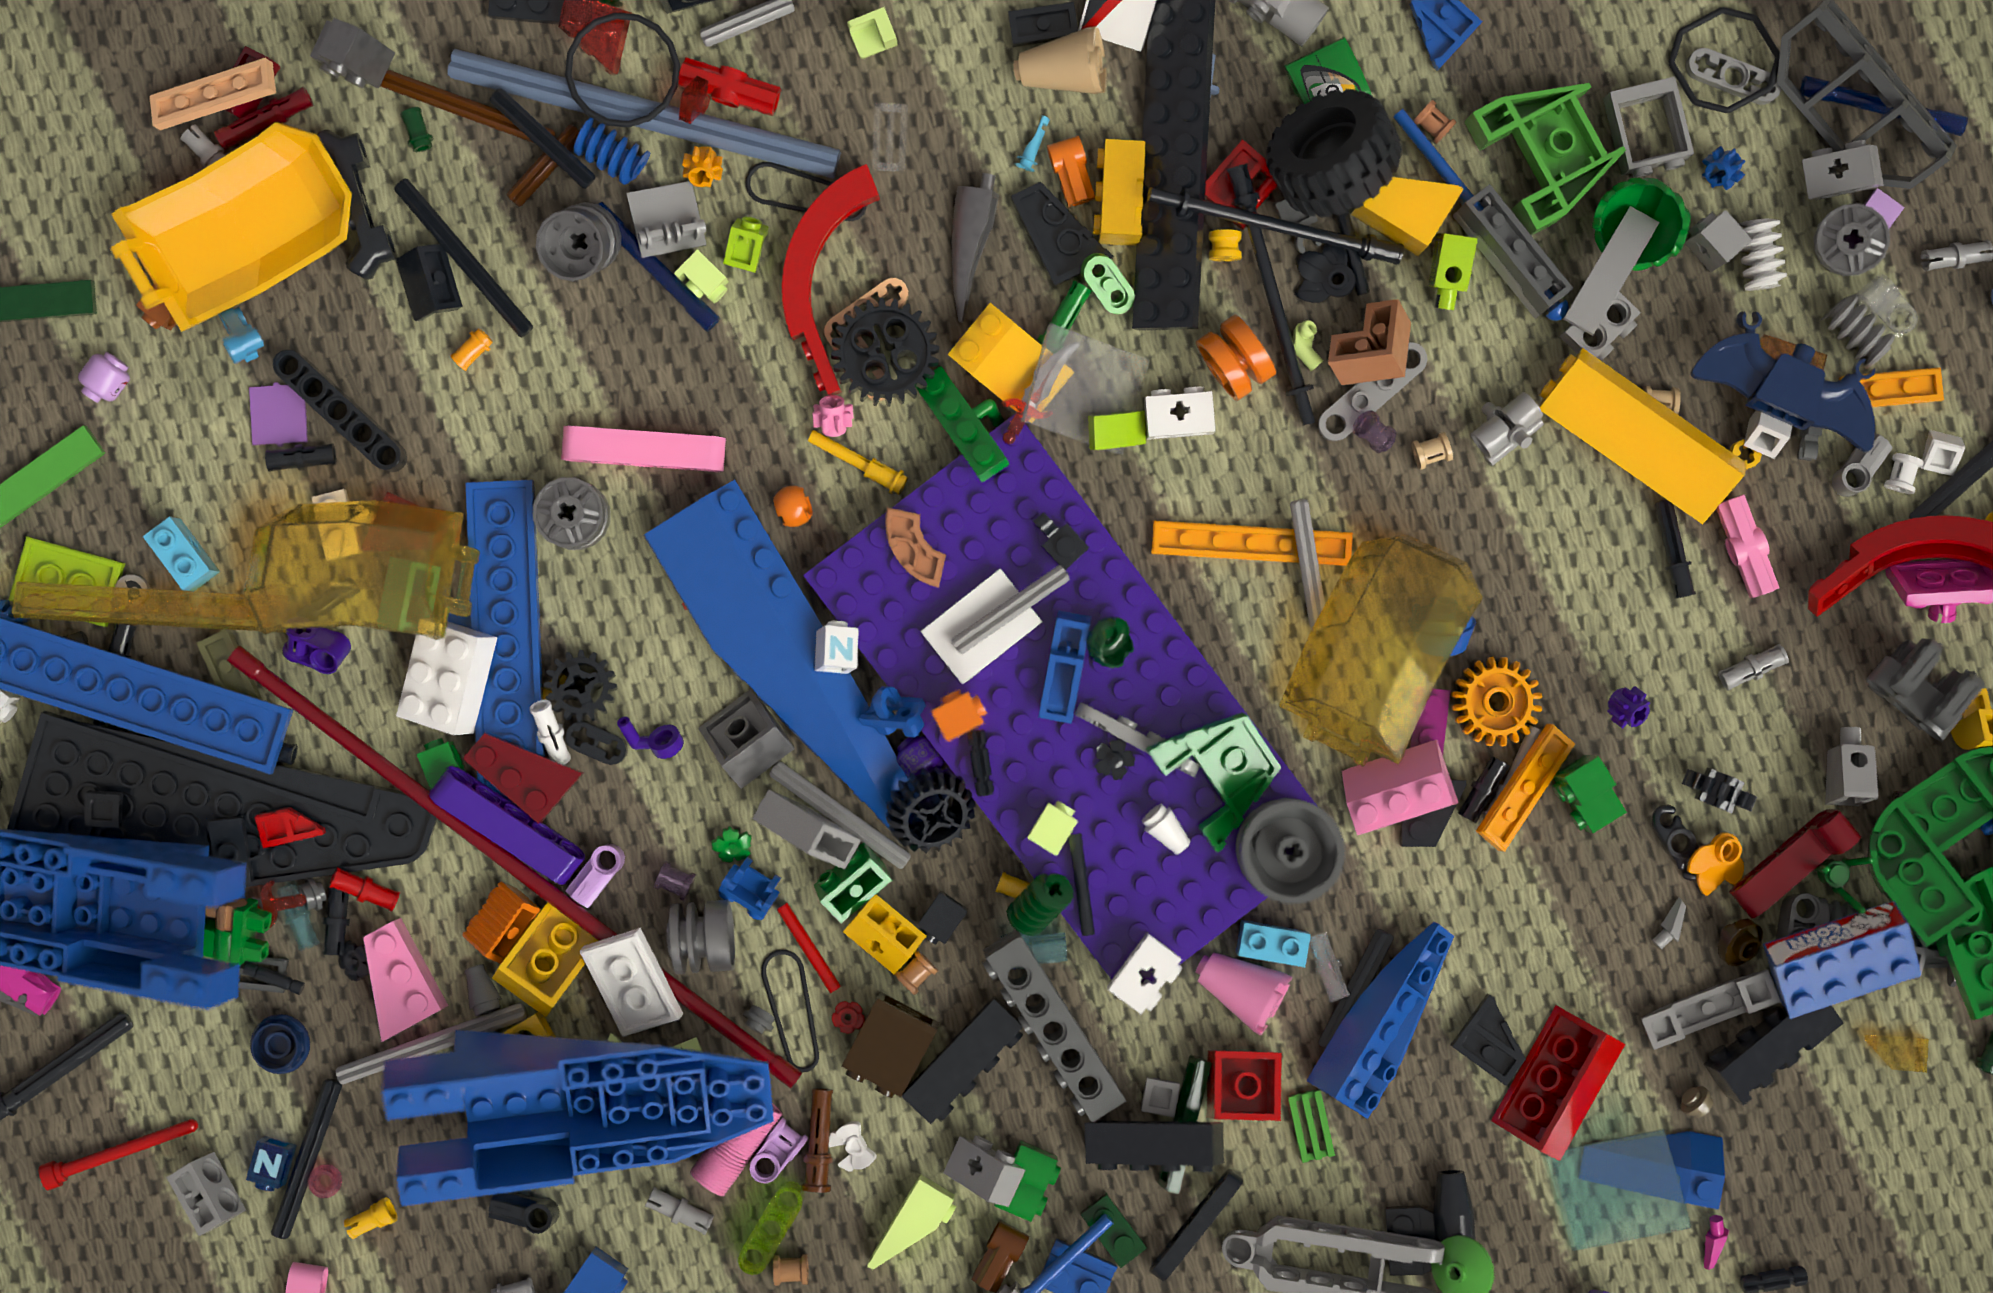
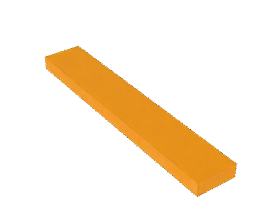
M1153 521L1151 554L1299 563L1294 529ZM1313 530L1318 564L1351 566L1353 533Z

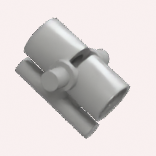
M1522 392L1503 408L1501 406L1496 407L1491 402H1487L1482 407V412L1487 416V421L1470 435L1477 447L1485 454V460L1490 466H1493L1518 445L1522 448H1527L1531 445L1532 438L1530 436L1544 425L1540 419L1543 417V413L1537 403L1525 392Z

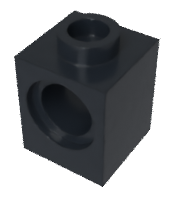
M941 890L917 926L922 928L921 932L926 935L925 939L936 945L938 941H941L943 944H946L968 912V908Z

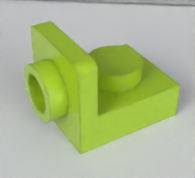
M753 217L737 218L731 226L723 264L755 273L758 269L764 238L768 234L769 227Z

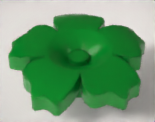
M729 826L728 828H723V837L717 836L716 839L711 841L712 850L718 852V857L723 862L731 863L734 857L737 861L746 859L751 854L749 847H751L752 836L747 831L739 835L737 829Z

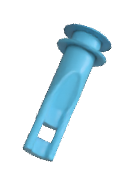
M1042 115L1035 136L1025 147L1022 156H1017L1020 159L1019 163H1015L1017 167L1030 172L1035 171L1032 169V165H1037L1034 160L1045 134L1042 126H1048L1050 121L1048 117Z

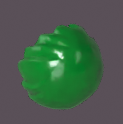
M1650 177L1630 178L1617 183L1602 196L1592 223V228L1595 230L1594 239L1602 253L1630 206L1659 222L1632 270H1645L1653 265L1656 267L1662 266L1670 257L1677 256L1680 253L1687 239L1691 215L1684 205L1682 196L1679 193L1673 192L1666 183Z

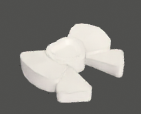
M848 1122L830 1134L829 1147L846 1144L845 1150L849 1153L838 1164L840 1168L849 1172L854 1169H864L876 1159L877 1155L867 1147L861 1135L860 1122Z

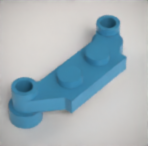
M230 308L218 314L225 330L229 334V336L222 339V342L233 363L235 364L244 359L246 362L258 358L257 350L264 346L263 341L256 328H252L250 324H247L240 308Z

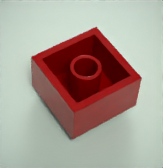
M1208 1050L1207 1061L1212 1064L1207 1080L1206 1118L1281 1121L1282 1053Z

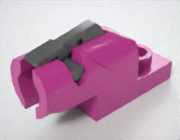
M0 966L1 1002L34 1016L45 1015L51 1009L61 992L59 986L42 973Z

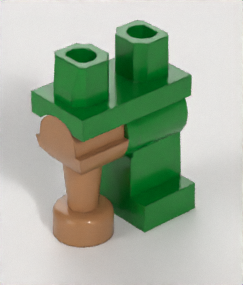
M240 898L213 908L206 907L205 915L215 918V920L205 918L203 956L237 963L240 966L245 961L262 962L268 956V941L255 939V933L264 934L269 930L272 913L258 908L257 899L248 898L245 900Z

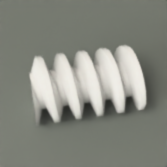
M1764 218L1739 223L1740 226L1746 227L1743 230L1752 239L1741 250L1742 252L1750 253L1741 259V263L1752 266L1743 272V277L1753 279L1744 285L1747 291L1781 286L1778 284V281L1787 277V273L1776 271L1777 267L1785 264V260L1775 258V254L1783 251L1784 247L1773 245V241L1781 238L1782 233L1772 232L1771 228L1781 224L1780 220Z

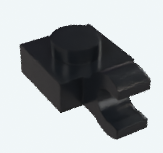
M1044 512L1033 521L1049 539L1042 547L1065 570L1089 549V546L1068 523L1058 529Z

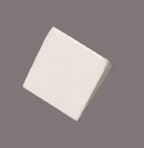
M1930 430L1922 458L1924 462L1920 468L1953 476L1966 448L1962 438Z

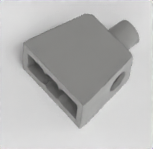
M1843 727L1840 728V745L1827 752L1825 805L1860 806L1878 798L1875 748L1872 745H1861V728Z

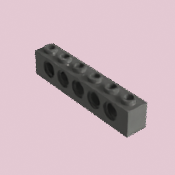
M1014 930L985 948L983 952L987 960L982 963L992 980L998 977L1004 985L1000 992L1010 1007L1016 1005L1022 1013L1018 1020L1028 1035L1032 1032L1035 1033L1040 1041L1035 1046L1044 1061L1047 1062L1051 1059L1055 1064L1057 1070L1053 1074L1061 1087L1065 1089L1069 1086L1075 1095L1070 1100L1079 1115L1087 1114L1093 1123L1126 1102L1122 1091L1020 932ZM1015 966L1025 968L1022 977L1018 979L1008 977V972L1011 968ZM1032 994L1043 996L1040 1004L1036 1006H1028L1025 1003L1026 999ZM1056 1021L1060 1023L1059 1029L1054 1033L1049 1034L1043 1031L1044 1026L1048 1022ZM1067 1049L1078 1051L1076 1057L1069 1061L1061 1059V1055ZM1083 1077H1094L1095 1081L1090 1087L1083 1088L1079 1086V1082Z

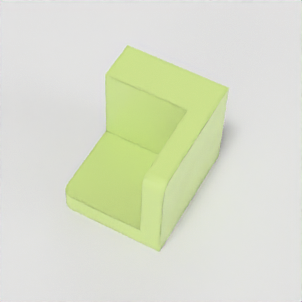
M884 7L847 22L848 29L861 59L898 45L896 35Z

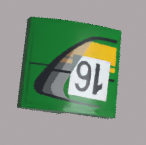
M1345 37L1284 65L1296 96L1300 98L1301 103L1306 104L1312 101V97L1319 94L1322 96L1328 95L1329 91L1333 90L1344 92L1345 89H1354L1358 92L1363 91L1372 95L1357 59Z

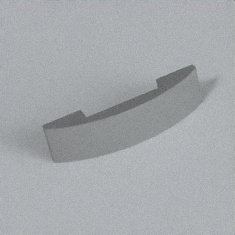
M1631 206L1629 207L1563 320L1592 336L1594 335L1657 228L1658 221Z
M1763 970L1712 986L1670 1003L1641 1017V1021L1653 1050L1684 1039L1687 1034L1745 1012L1753 1013L1781 1001L1769 971Z

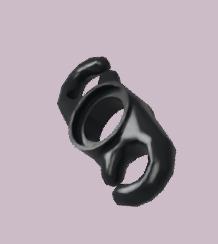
M1668 804L1661 805L1652 814V827L1661 841L1664 851L1674 858L1678 869L1684 870L1686 862L1699 848L1694 834L1682 824L1680 816L1675 815L1670 826H1663L1660 823L1662 814H1675L1676 812L1674 806ZM1683 833L1687 838V845L1684 850L1675 852L1672 849L1671 840L1676 834ZM1684 871L1682 874L1686 880H1697V874H1692L1688 871Z

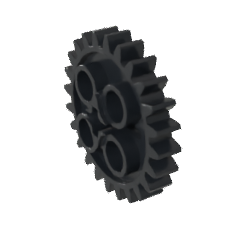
M880 298L879 306L874 308L870 300H867L866 311L863 312L858 306H855V318L846 314L843 317L847 327H836V333L842 338H832V346L839 348V350L831 352V359L840 360V362L834 365L833 370L834 372H844L840 377V384L851 382L849 387L850 395L857 390L861 391V402L870 395L873 396V406H877L880 398H885L887 407H890L894 397L902 405L905 401L904 394L908 393L914 399L917 397L916 386L923 390L927 389V383L923 377L928 379L934 378L935 372L929 367L938 366L939 359L930 355L939 353L940 346L930 343L936 340L937 333L926 332L931 326L930 320L920 323L922 311L919 310L911 315L909 313L910 303L899 309L897 299L894 298L889 307L886 306L884 299ZM875 325L880 327L885 349L891 351L890 363L897 375L895 380L890 376L885 355L880 353V341L873 328ZM896 325L900 326L905 333L900 338H893L888 335L886 330ZM860 336H868L873 341V344L868 348H860L856 345L855 340ZM903 356H908L914 359L916 365L911 369H904L899 366L897 361ZM874 366L879 367L883 370L884 375L880 379H871L866 374L867 369Z

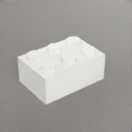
M420 619L396 716L451 735L474 734L498 637L442 619Z

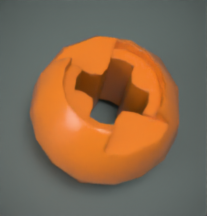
M786 486L774 496L775 510L778 517L782 516L783 525L799 527L807 523L812 517V506L809 497L804 495V488Z

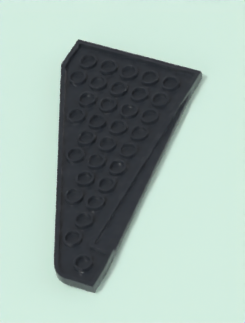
M45 710L41 712L7 830L209 846V857H213L207 822L212 819L244 816L254 881L250 884H245V887L333 875L337 867L346 872H356L411 863L427 850L437 818L399 790L276 764L273 774H268L154 737L81 722ZM89 790L123 792L122 826L119 828L84 826L85 793ZM291 807L325 827L326 830L324 835L263 849L254 816L264 812Z

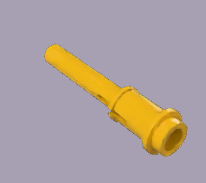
M815 430L811 432L808 438V442L865 472V478H869L889 489L890 494L895 492L899 495L908 481V477L903 475V470L898 472L879 462L876 458H873L871 461Z

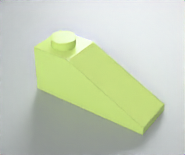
M920 1174L869 1258L867 1266L875 1269L936 1230L941 1221L947 1224L956 1209V1206L952 1204L954 1194Z

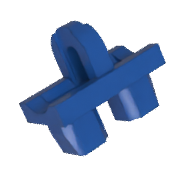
M882 686L878 689L876 695L873 696L869 710L861 714L859 720L863 726L876 727L879 734L889 735L898 728L902 729L906 737H916L925 725L920 714L926 707V704L922 698L900 697L894 687Z

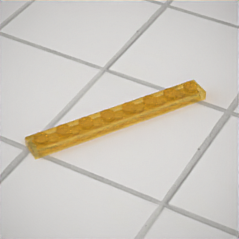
M17 582L12 614L14 618L286 633L291 600L290 597Z

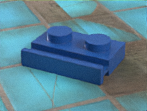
M1055 1239L1042 1272L1071 1245ZM1084 1251L1045 1289L1054 1293H1107L1112 1277L1117 1270V1265Z

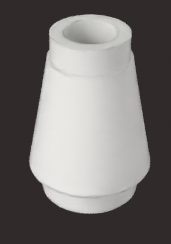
M1163 804L1155 806L1142 820V823L1146 826L1145 831L1175 854L1181 853L1191 843L1171 808H1165Z

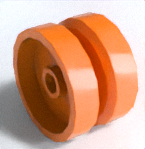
M1234 314L1220 325L1223 339L1210 331L1197 340L1196 345L1215 379L1235 401H1239L1252 391L1250 378L1259 384H1263L1277 373L1269 355L1256 335L1239 316Z

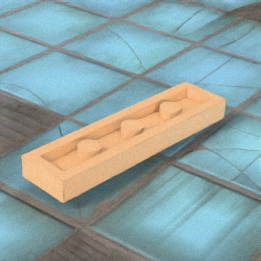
M262 58L150 95L153 126L163 130L275 94L273 63L267 58Z

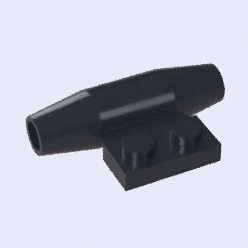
M1443 1170L1437 1172L1433 1212L1420 1205L1389 1206L1385 1209L1388 1233L1426 1238L1440 1243L1456 1235L1467 1236L1476 1240L1474 1210L1465 1173L1462 1170ZM1389 1260L1390 1276L1424 1275L1432 1270L1431 1263L1412 1260V1263ZM1454 1267L1455 1273L1460 1278L1459 1269Z

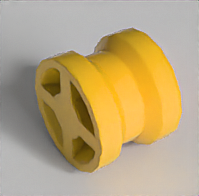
M1238 230L1210 231L1209 240L1212 242V249L1209 251V260H1241L1242 251L1238 249V242L1242 239V232Z

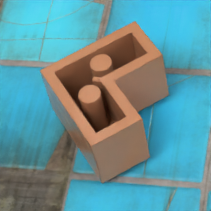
M1399 299L1367 303L1363 331L1331 335L1328 364L1341 385L1405 377L1411 321Z

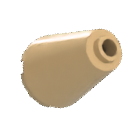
M1087 27L1019 53V59L1014 60L1013 63L1015 79L1021 80L1022 85L1025 87L1091 94L1105 93L1107 72L1106 68H1103L1102 57H1105L1099 28Z

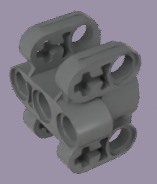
M1922 638L1917 644L1907 639L1899 645L1890 657L1885 656L1866 678V682L1872 691L1881 698L1884 697L1919 730H1924L1927 734L1942 742L1961 720L1962 713L1981 692L1985 682L1976 675L1975 671L1966 669L1963 674L1952 670L1951 673L1941 678L1938 683L1933 682V684H1930L1924 678L1939 662L1940 654L1943 650L1942 644L1933 638Z

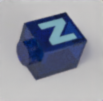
M267 1136L259 1139L256 1142L246 1180L254 1182L256 1188L264 1191H274L275 1188L279 1189L285 1185L297 1145Z

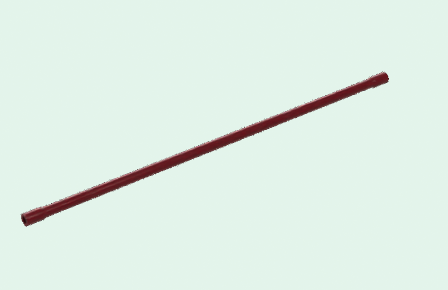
M239 645L228 657L227 662L250 679L257 681L595 939L600 941L618 935L513 854L435 804L429 796L430 791L266 668L263 662ZM660 967L678 1002L753 1059L768 1062L769 1073L791 1089L803 1072L780 1055L773 1053Z

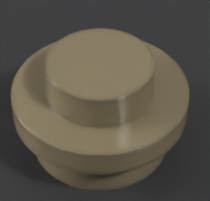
M1704 1086L1688 1089L1682 1096V1112L1694 1118L1703 1117L1713 1105L1710 1091Z

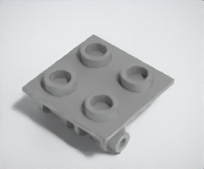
M690 181L626 193L642 258L707 245L704 236L706 232L705 222L703 219H700L693 186Z

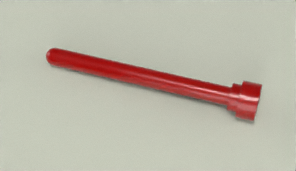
M189 1119L65 1164L63 1162L57 1163L56 1161L42 1164L39 1166L41 1183L47 1191L62 1186L63 1182L68 1180V1176L193 1133L198 1129V1122L194 1119Z

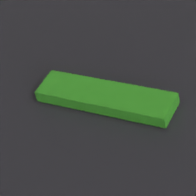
M81 426L0 484V528L106 454L87 426Z

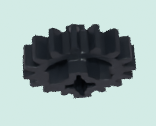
M579 650L578 657L573 658L570 652H566L567 661L563 663L555 659L554 662L557 670H547L546 672L552 678V682L544 683V688L552 691V693L546 696V700L550 702L556 701L557 703L554 705L553 711L557 714L564 710V719L567 721L571 719L572 715H576L578 723L583 722L585 715H589L590 719L595 721L596 711L599 710L603 714L607 713L604 706L605 702H615L614 697L609 692L618 690V686L615 683L609 682V680L616 677L614 671L605 672L609 663L606 659L597 663L598 655L595 652L589 658L585 657L583 650ZM579 666H589L595 669L597 673L589 674L582 671ZM568 670L569 676L566 682L559 685L561 677ZM582 680L584 684H587L585 686L586 692L580 694L575 689L577 687L576 681ZM603 686L600 697L594 703L592 698L596 690ZM573 699L580 702L582 708L572 707L564 701Z
M1708 767L1704 775L1687 769L1682 781L1683 785L1697 790L1695 799L1729 813L1733 812L1735 806L1751 812L1757 799L1755 795L1742 790L1745 782Z

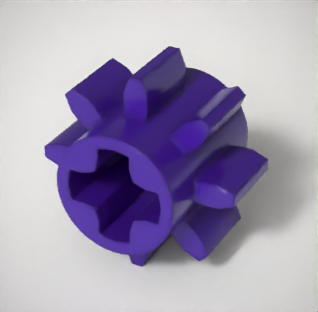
M1636 686L1631 690L1626 687L1616 690L1608 701L1609 709L1607 712L1612 715L1611 720L1622 729L1626 724L1630 727L1641 725L1647 719L1650 712L1648 706L1650 702L1645 699L1647 694Z

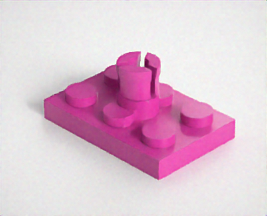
M1959 559L1903 562L1886 569L1887 578L1904 604L1913 608H1924L1930 605L1928 618L1935 622L1938 621L1939 614H1942L1941 623L1955 621L1957 615L1956 607L1960 603H1993V570L1983 565Z

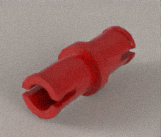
M338 867L335 869L329 883L330 888L356 897V901L361 903L368 901L391 912L395 908L400 896L399 891L373 882V878L368 876L361 878Z

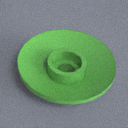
M1456 1235L1443 1240L1441 1243L1444 1244L1445 1249L1442 1265L1431 1263L1433 1278L1441 1292L1489 1293L1494 1281V1267L1487 1250L1478 1241L1467 1236ZM1454 1267L1459 1269L1460 1278L1455 1273Z

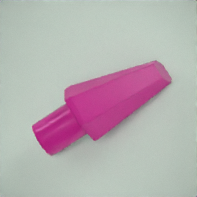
M1712 1215L1709 1218L1710 1229L1705 1235L1704 1268L1707 1270L1714 1268L1717 1264L1729 1234V1230L1724 1228L1723 1217L1720 1215Z

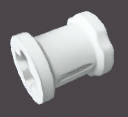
M1893 454L1892 460L1895 462L1890 479L1885 481L1884 486L1900 493L1914 494L1916 489L1913 486L1918 467H1922L1924 461L1907 454Z

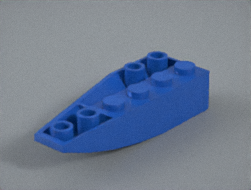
M1433 922L1407 944L1358 998L1339 1025L1306 1081L1368 1119L1372 1111L1377 1108L1388 1084L1397 1074V1069L1410 1044L1454 935L1438 923Z

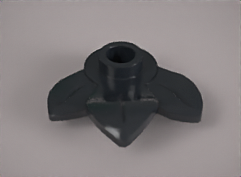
M1326 244L1322 253L1307 251L1295 257L1297 269L1302 277L1305 278L1295 291V295L1299 299L1309 303H1321L1330 296L1336 298L1347 296L1354 289L1356 278L1352 269L1348 267V255L1344 248ZM1337 275L1344 276V281L1340 285L1333 284V278Z

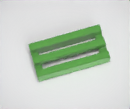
M1316 1089L1287 1096L1302 1163L1313 1159L1319 1160L1322 1157L1335 1156L1321 1090ZM1310 1098H1315L1326 1147L1323 1150H1320L1309 1102ZM1301 1100L1313 1152L1309 1153L1306 1150L1296 1102Z

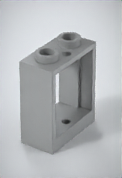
M1675 76L1612 91L1603 98L1615 150L1622 146L1626 149L1618 158L1622 176L1631 173L1633 178L1647 176L1653 173L1652 168L1665 166L1666 171L1685 166V160L1694 154ZM1662 98L1675 152L1632 162L1620 108Z

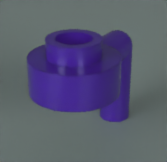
M622 717L617 721L619 729L632 749H651L657 758L666 759L675 756L683 747L684 739L677 727L673 725L660 726L650 736H639L628 717Z

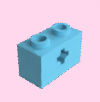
M168 517L143 536L184 591L194 592L220 573L196 538L179 518Z
M1241 920L1236 954L1247 958L1305 967L1311 934L1304 930Z

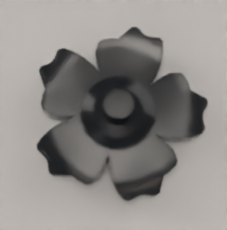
M1118 739L1110 742V748L1104 743L1096 747V757L1102 759L1095 764L1097 773L1107 776L1111 771L1114 780L1123 779V776L1127 773V769L1124 766H1134L1136 759L1131 751L1127 750L1124 752L1126 742Z
M347 941L344 946V956H339L338 958L339 967L345 969V975L351 981L357 982L360 980V977L362 978L370 974L368 963L366 962L365 945L357 947L356 943Z

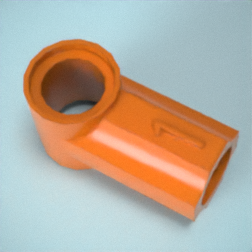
M1076 136L1047 145L1054 173L1058 174L1067 206H1078L1094 200L1095 194L1085 166L1087 160L1080 137Z

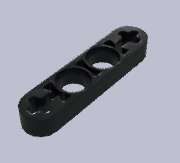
M1228 1169L1220 1177L1154 1260L1149 1269L1153 1275L1164 1282L1174 1272L1236 1194L1243 1183V1179L1239 1175Z

